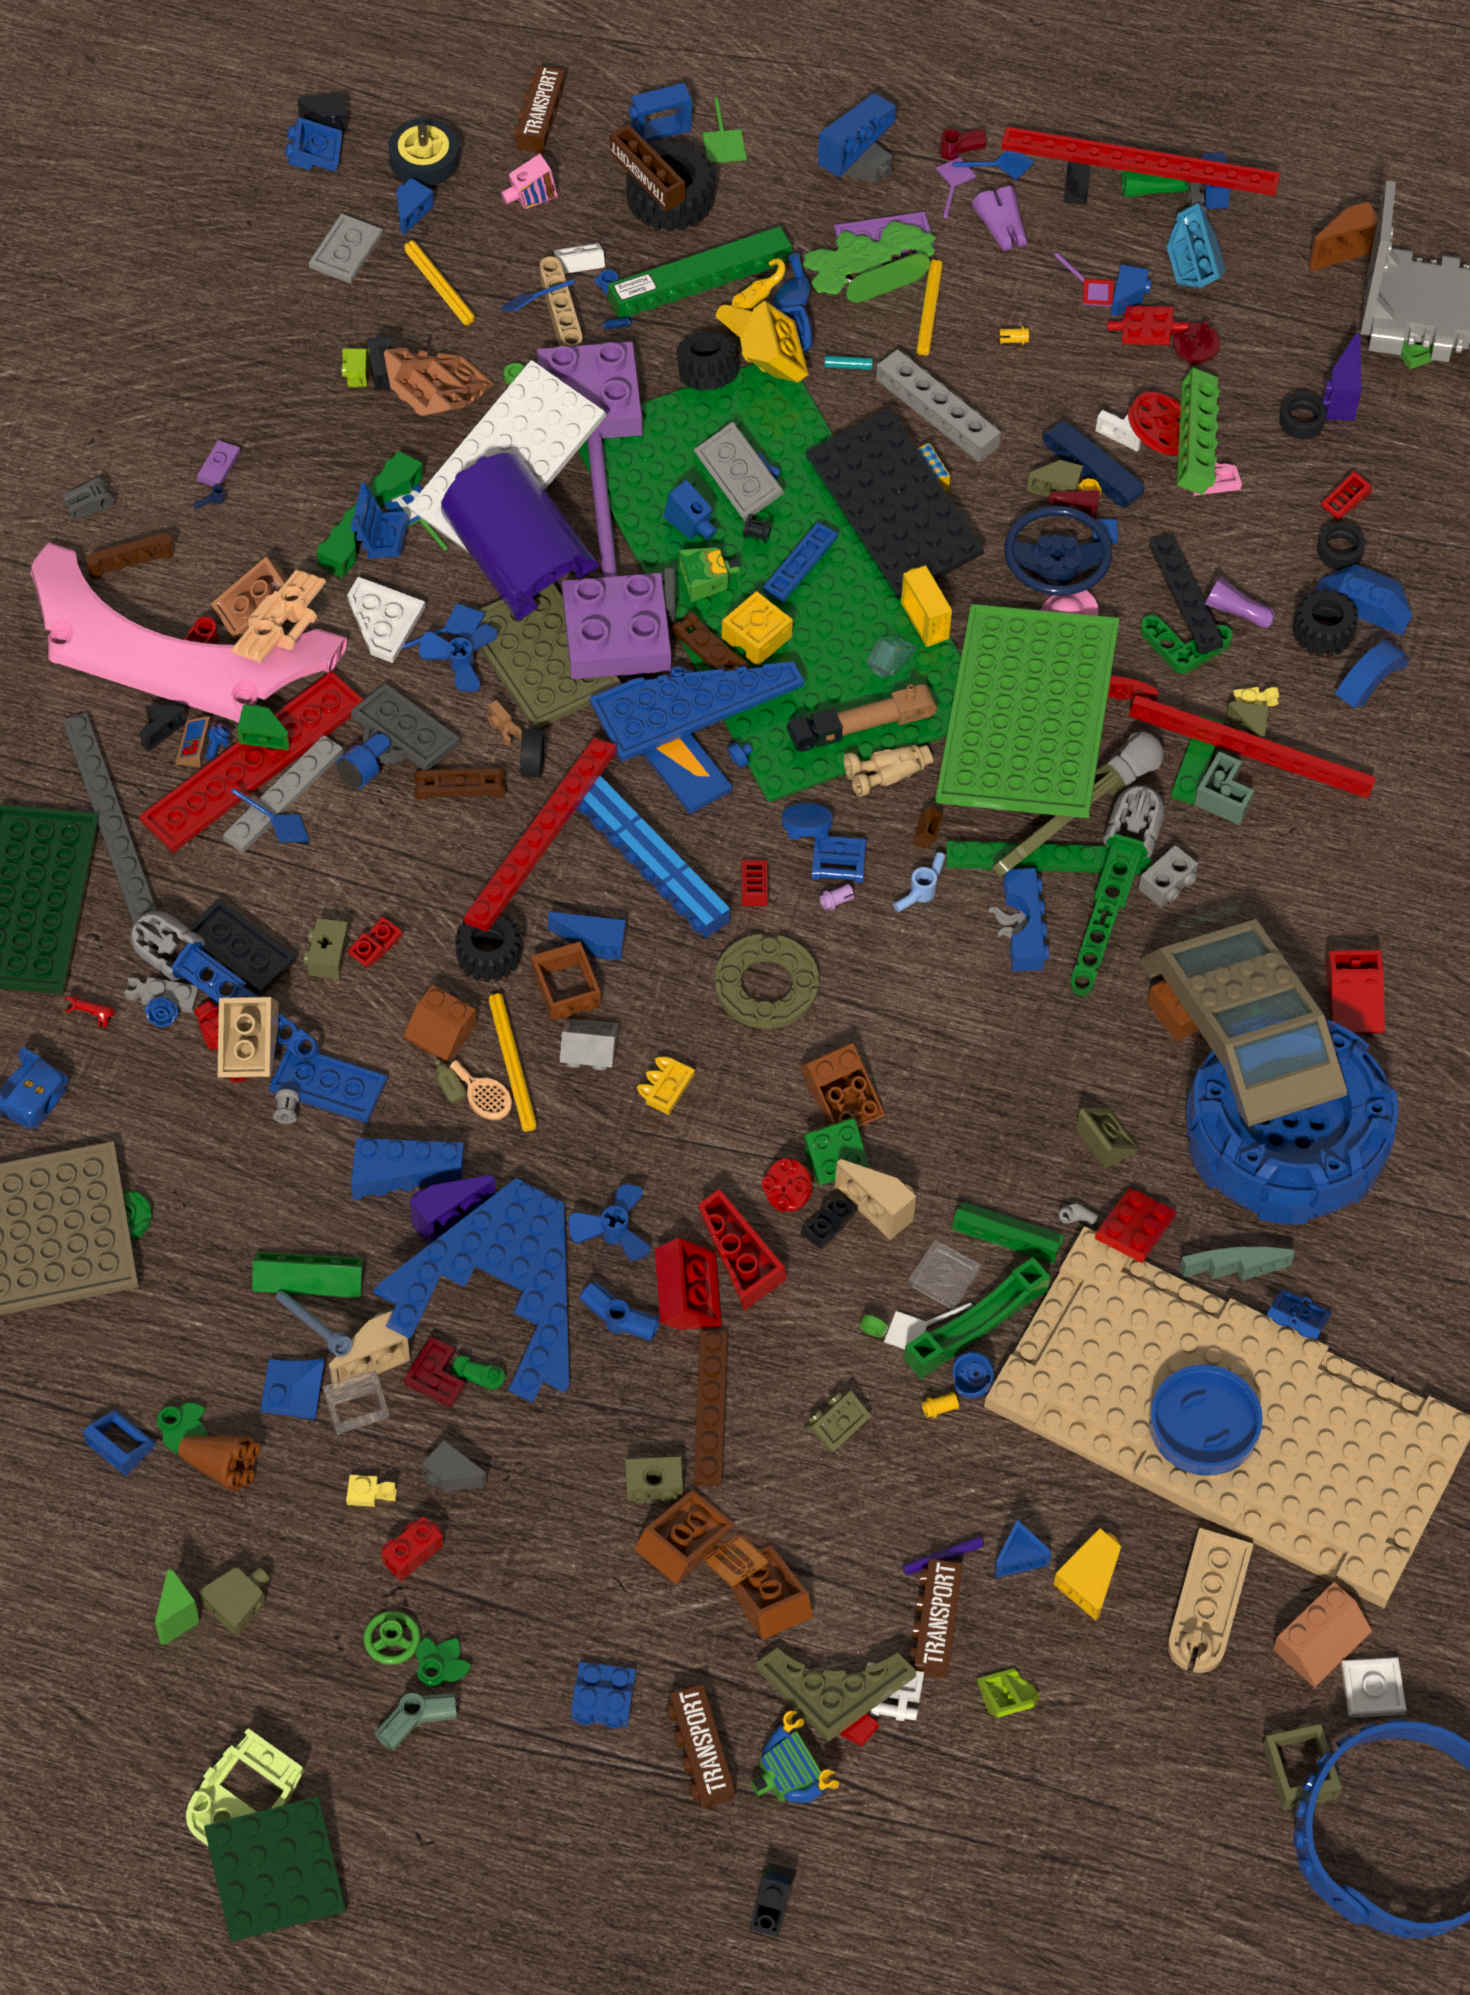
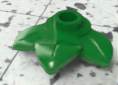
M185 1403L179 1408L170 1406L159 1412L157 1425L163 1432V1443L170 1451L179 1454V1445L185 1436L207 1435L206 1428L199 1421L205 1412V1408L196 1403ZM171 1418L176 1420L173 1424L166 1423Z
M427 1637L420 1642L416 1650V1657L420 1663L417 1675L422 1684L432 1687L441 1684L443 1681L456 1682L469 1672L471 1665L466 1661L459 1660L460 1646L458 1639L447 1640L437 1646ZM435 1670L437 1674L434 1677H429L427 1672Z

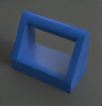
M113 1410L94 1421L83 1431L85 1443L124 1476H127L156 1446V1442L117 1410ZM115 1423L136 1440L140 1446L126 1454L104 1436L103 1433Z

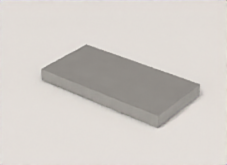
M731 422L694 449V452L744 521H746L748 516H754L784 494L782 488L734 422Z

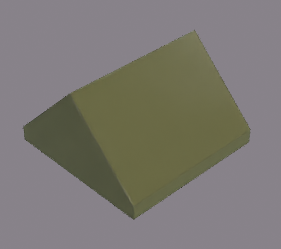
M1082 1108L1079 1111L1076 1131L1104 1169L1111 1167L1139 1150V1147L1110 1109Z

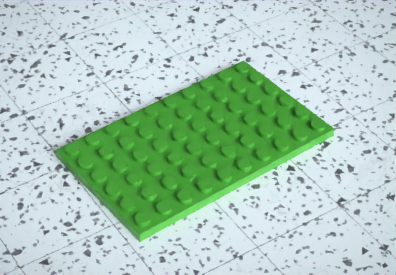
M971 604L936 793V803L1089 818L1118 636L1119 618Z

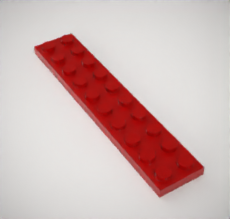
M332 671L274 714L288 731L289 750L239 744L238 741L139 816L140 822L173 853L242 801L241 798L231 792L233 788L248 797L307 752L322 736H328L351 718V710L364 700Z

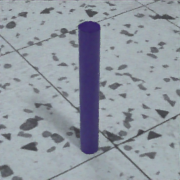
M978 1536L904 1564L902 1569L907 1576L921 1571L922 1568H928L929 1559L947 1561L984 1547L981 1537Z

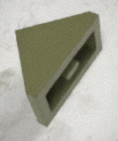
M1233 701L1229 703L1226 719L1237 730H1243L1251 735L1265 738L1268 706Z

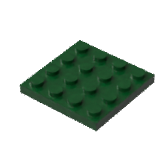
M319 1796L204 1826L230 1943L346 1913Z

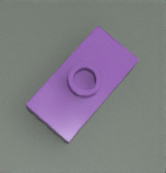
M218 440L198 473L197 480L211 486L222 485L241 453L240 447Z

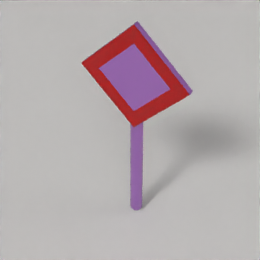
M1056 252L1054 254L1063 265L1084 283L1083 305L1112 307L1114 281L1086 279L1059 253Z

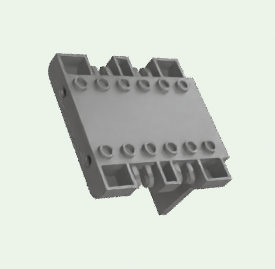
M1386 180L1366 277L1361 334L1370 335L1369 351L1401 355L1404 341H1408V346H1413L1415 342L1422 343V348H1428L1432 344L1431 360L1449 362L1452 348H1455V353H1461L1463 349H1468L1470 352L1469 265L1463 264V268H1459L1460 258L1443 255L1440 265H1437V260H1431L1429 264L1423 263L1422 258L1418 257L1415 262L1412 261L1413 251L1392 248V241L1390 240H1392L1394 229L1392 217L1396 182Z

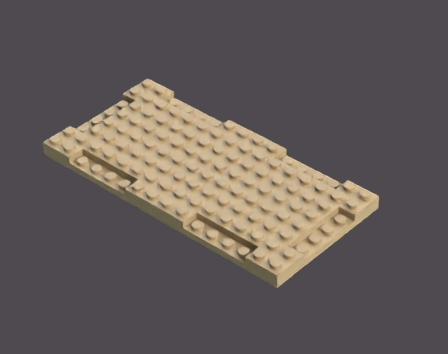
M1084 1226L1063 1262L1056 1280L1014 1353L1009 1356L987 1394L984 1407L1332 1583L1335 1582L1338 1586L1385 1609L1470 1441V1415L1431 1396H1428L1426 1400L1328 1352L1329 1346L1313 1338L1303 1337L1296 1330L1288 1326L1278 1325L1272 1318L1231 1298L1226 1302L1145 1261L1141 1263L1096 1240L1097 1232ZM1213 1365L1227 1369L1245 1380L1253 1389L1260 1402L1263 1421L1257 1445L1251 1456L1232 1471L1212 1476L1188 1473L1166 1460L1152 1440L1149 1429V1414L1155 1393L1167 1377L1185 1367Z

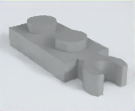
M149 977L146 984L141 983L137 978H128L129 986L136 987V989L132 991L125 990L124 992L125 998L129 1000L141 998L142 1005H147L150 1000L156 997H167L176 1004L178 1011L193 1013L199 995V988L195 985Z

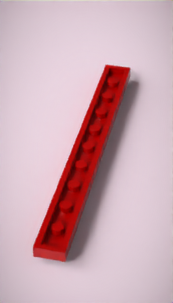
M1136 695L1129 713V717L1367 799L1376 780V777L1370 776L1365 772L1356 771L1342 764L1321 759L1316 755L1303 753L1293 747L1274 743L1269 739L1260 738L1246 731L1225 726L1220 722L1210 721L1197 714L1178 710L1173 706L1155 702L1147 697Z
M595 737L592 739L465 914V924L488 932L617 753L615 744Z

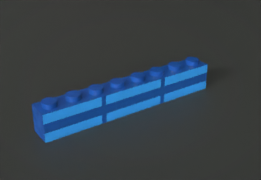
M599 776L576 808L578 812L582 815L585 814L591 820L593 827L597 831H602L607 836L610 845L618 848L623 853L625 860L630 865L634 864L639 869L643 879L647 882L650 881L656 887L658 894L663 899L667 898L672 903L676 913L680 916L683 915L696 933L700 932L705 938H708L729 923L730 908L626 801Z

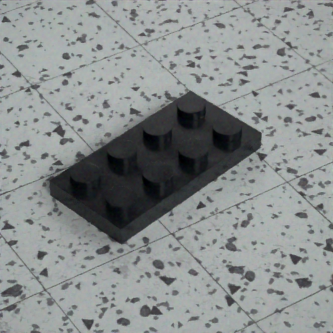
M220 899L189 927L191 932H195L205 941L203 949L205 953L245 981L247 986L260 996L296 962L295 955Z

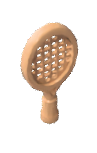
M455 1060L449 1066L462 1081L467 1083L468 1102L475 1113L489 1120H500L509 1114L512 1107V1099L509 1091L503 1084L491 1078L472 1077L458 1060Z

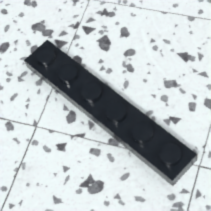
M1173 534L1149 540L1151 552L1199 654L1223 648L1222 637L1205 605L1204 599Z

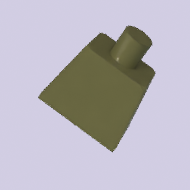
M236 1567L198 1591L200 1602L238 1638L265 1605L264 1593L260 1588L270 1579L260 1567L248 1577Z

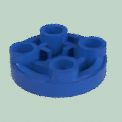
M796 804L786 808L782 813V826L787 831V836L791 839H800L802 836H814L815 838L823 839L828 836V831L833 825L832 812L818 804Z

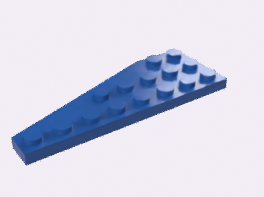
M792 661L765 664L763 667L751 669L737 667V670L733 671L719 669L684 673V676L669 678L667 675L658 676V679L651 680L637 678L592 696L589 700L607 737L612 744L616 745V754L619 760L624 762L804 686V680Z

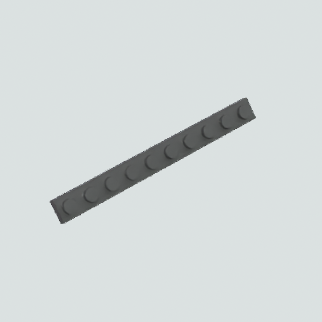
M84 713L63 719V726L94 813L99 814L98 826L132 923L134 924L142 914L157 910L88 715Z

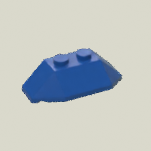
M1356 564L1321 578L1315 589L1323 592V589H1329V592L1336 590L1339 591L1341 596L1345 594L1348 596V601L1354 602V608L1358 610L1357 617L1401 636H1403L1412 618V613L1400 582Z

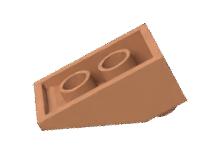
M266 556L215 599L211 606L231 636L237 639L242 637L248 630V618L267 595L273 594L274 591L278 592L286 583L288 577L280 566ZM290 596L286 600L294 601L298 596Z

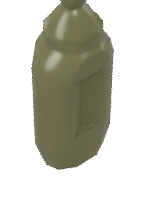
M436 1059L434 1064L437 1065V1082L447 1099L453 1104L463 1101L467 1097V1093L458 1076L451 1068H448L447 1065L442 1064L439 1059Z

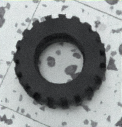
M667 141L662 142L661 145H656V143L650 145L683 179L685 185L688 186L685 188V201L666 212L627 172L626 198L629 209L632 210V214L637 219L641 218L642 223L647 226L653 225V228L657 230L663 228L666 231H673V229L681 231L687 229L689 225L691 227L697 225L699 220L702 221L708 216V212L712 210L715 200V171L712 168L711 161L707 157L705 158V154L700 150L695 151L693 146L688 144L684 146L681 142L669 144Z

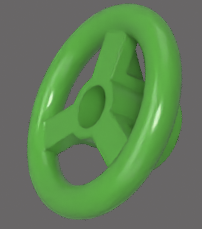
M386 1611L378 1614L368 1623L364 1632V1646L374 1660L387 1665L400 1664L415 1654L420 1644V1630L416 1622L409 1615L399 1611ZM396 1620L404 1622L410 1628L412 1641L403 1638L402 1626ZM386 1621L380 1627L381 1639L373 1643L372 1634L374 1629L381 1622ZM390 1633L396 1634L394 1638L387 1637ZM396 1645L406 1650L396 1656H386L378 1652L386 1646Z

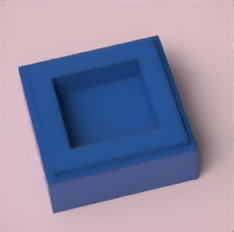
M1095 519L1107 532L1111 544H1117V519ZM1092 530V542L1098 543L1100 540Z

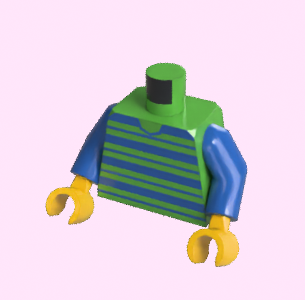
M788 1711L784 1715V1724H781L771 1735L761 1753L760 1770L763 1775L751 1780L752 1788L757 1796L772 1790L779 1801L787 1800L791 1803H810L825 1793L826 1788L836 1789L839 1787L840 1783L837 1780L829 1783L830 1776L836 1772L832 1770L821 1772L798 1732L793 1733V1728H800L804 1724V1719H798L795 1724L792 1723V1717L797 1711Z

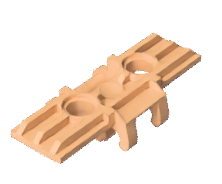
M296 569L278 592L274 591L273 594L267 595L248 618L249 628L231 649L232 653L262 663L275 646L292 650L295 646V641L309 623H313L317 619L316 613L306 607L324 586L326 580ZM290 596H298L294 601L286 600ZM284 621L297 622L288 635H284L283 628L281 627Z

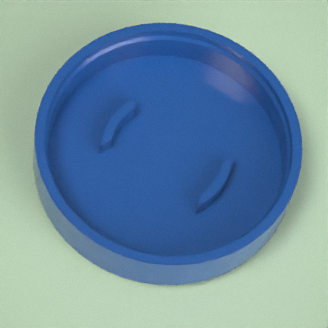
M1193 1365L1174 1372L1159 1386L1153 1398L1149 1414V1429L1158 1451L1177 1468L1196 1475H1219L1236 1469L1253 1453L1262 1429V1409L1253 1389L1237 1374L1218 1366Z

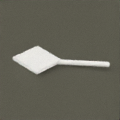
M967 1303L928 1321L896 1311L884 1343L905 1349V1345L923 1334L928 1326L972 1308L973 1304Z

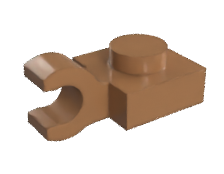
M497 700L488 705L489 716L487 718L492 728L498 729L501 732L503 742L510 746V735L517 736L519 740L522 739L521 729L512 723L511 716Z

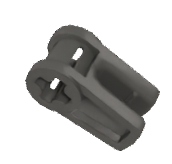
M102 478L93 479L87 484L62 495L72 520L107 510L114 504V498L112 494L108 493L107 484Z

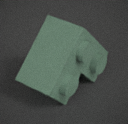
M1219 751L1197 789L1194 805L1241 825L1251 807L1255 791L1236 782L1239 777L1242 761Z

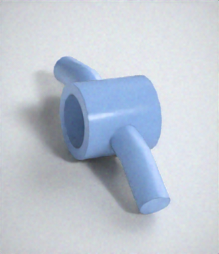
M936 853L931 869L921 867L913 872L910 894L893 903L897 912L911 906L916 901L928 902L934 898L937 876L940 874L945 860L943 853Z

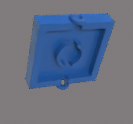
M1282 1289L1271 1305L1267 1316L1272 1318L1278 1325L1289 1326L1297 1330L1301 1336L1317 1340L1332 1312L1312 1303L1309 1297L1301 1298ZM1305 1300L1309 1302L1308 1305H1304Z

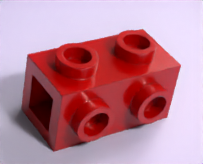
M424 1516L418 1521L414 1520L409 1523L402 1535L397 1539H390L382 1548V1563L400 1582L443 1547V1531L434 1521L430 1523Z

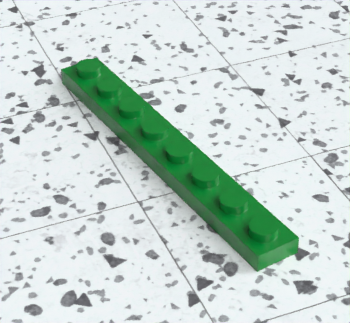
M947 841L946 868L992 869L991 867L1020 843ZM1041 844L1012 869L1036 868V871L1102 873L1110 848L1107 846ZM1151 856L1140 859L1136 874L1142 875L1151 867ZM1118 864L1113 867V872L1115 874H1125L1127 869L1125 866Z

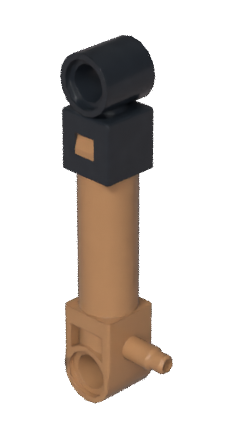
M909 684L907 689L892 692L889 699L836 712L835 708L811 714V721L808 717H797L791 720L786 728L795 750L804 752L814 748L816 745L821 747L840 742L843 735L895 721H897L899 726L929 718L935 714L937 706L927 685L914 686Z

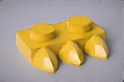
M658 1057L655 1058V1062L663 1072H646L648 1080L654 1086L642 1084L638 1085L637 1089L639 1094L646 1099L647 1105L669 1115L695 1076V1070L672 1058Z

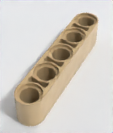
M545 257L540 262V282L543 290L566 282L561 262L556 257ZM568 286L545 294L559 346H582V333Z

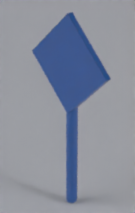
M1005 151L995 162H953L952 165L953 167L997 166L1017 180L1034 164V161L1023 153Z
M569 280L534 294L523 293L502 306L500 310L515 312L539 296L575 284V280Z
M456 604L445 627L433 633L439 636L448 632L470 639L478 629L485 613ZM422 637L405 643L402 648L406 649L421 643Z
M235 788L231 790L233 794L270 817L279 843L309 841L300 814L274 815Z

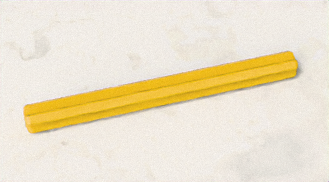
M500 993L492 994L489 996V1004L521 1126L525 1132L534 1131L536 1129V1120L503 996Z

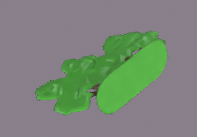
M895 221L883 229L882 237L878 242H873L869 236H855L853 233L843 231L836 240L837 251L822 248L805 254L803 266L819 271L811 282L818 293L826 292L836 295L846 283H850L846 291L848 300L855 303L863 302L913 283L924 276L930 266L929 257L935 252L932 243L936 236H933L932 233H924L920 227ZM908 249V256L902 258V250ZM915 249L917 253L912 254V250ZM898 256L899 260H895L892 257ZM894 261V262H892V263H889V264H886V265L882 266V265H883L884 263H886V262ZM850 274L854 279H848L846 275Z

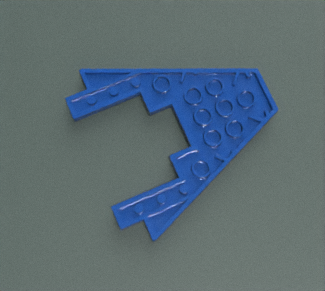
M515 1178L375 1287L373 1293L395 1304L386 1327L410 1339L441 1275L465 1287L474 1268L477 1267L521 1290L522 1293L513 1313L537 1326L508 1391L532 1403L538 1394L542 1382L564 1393L569 1387L564 1203Z

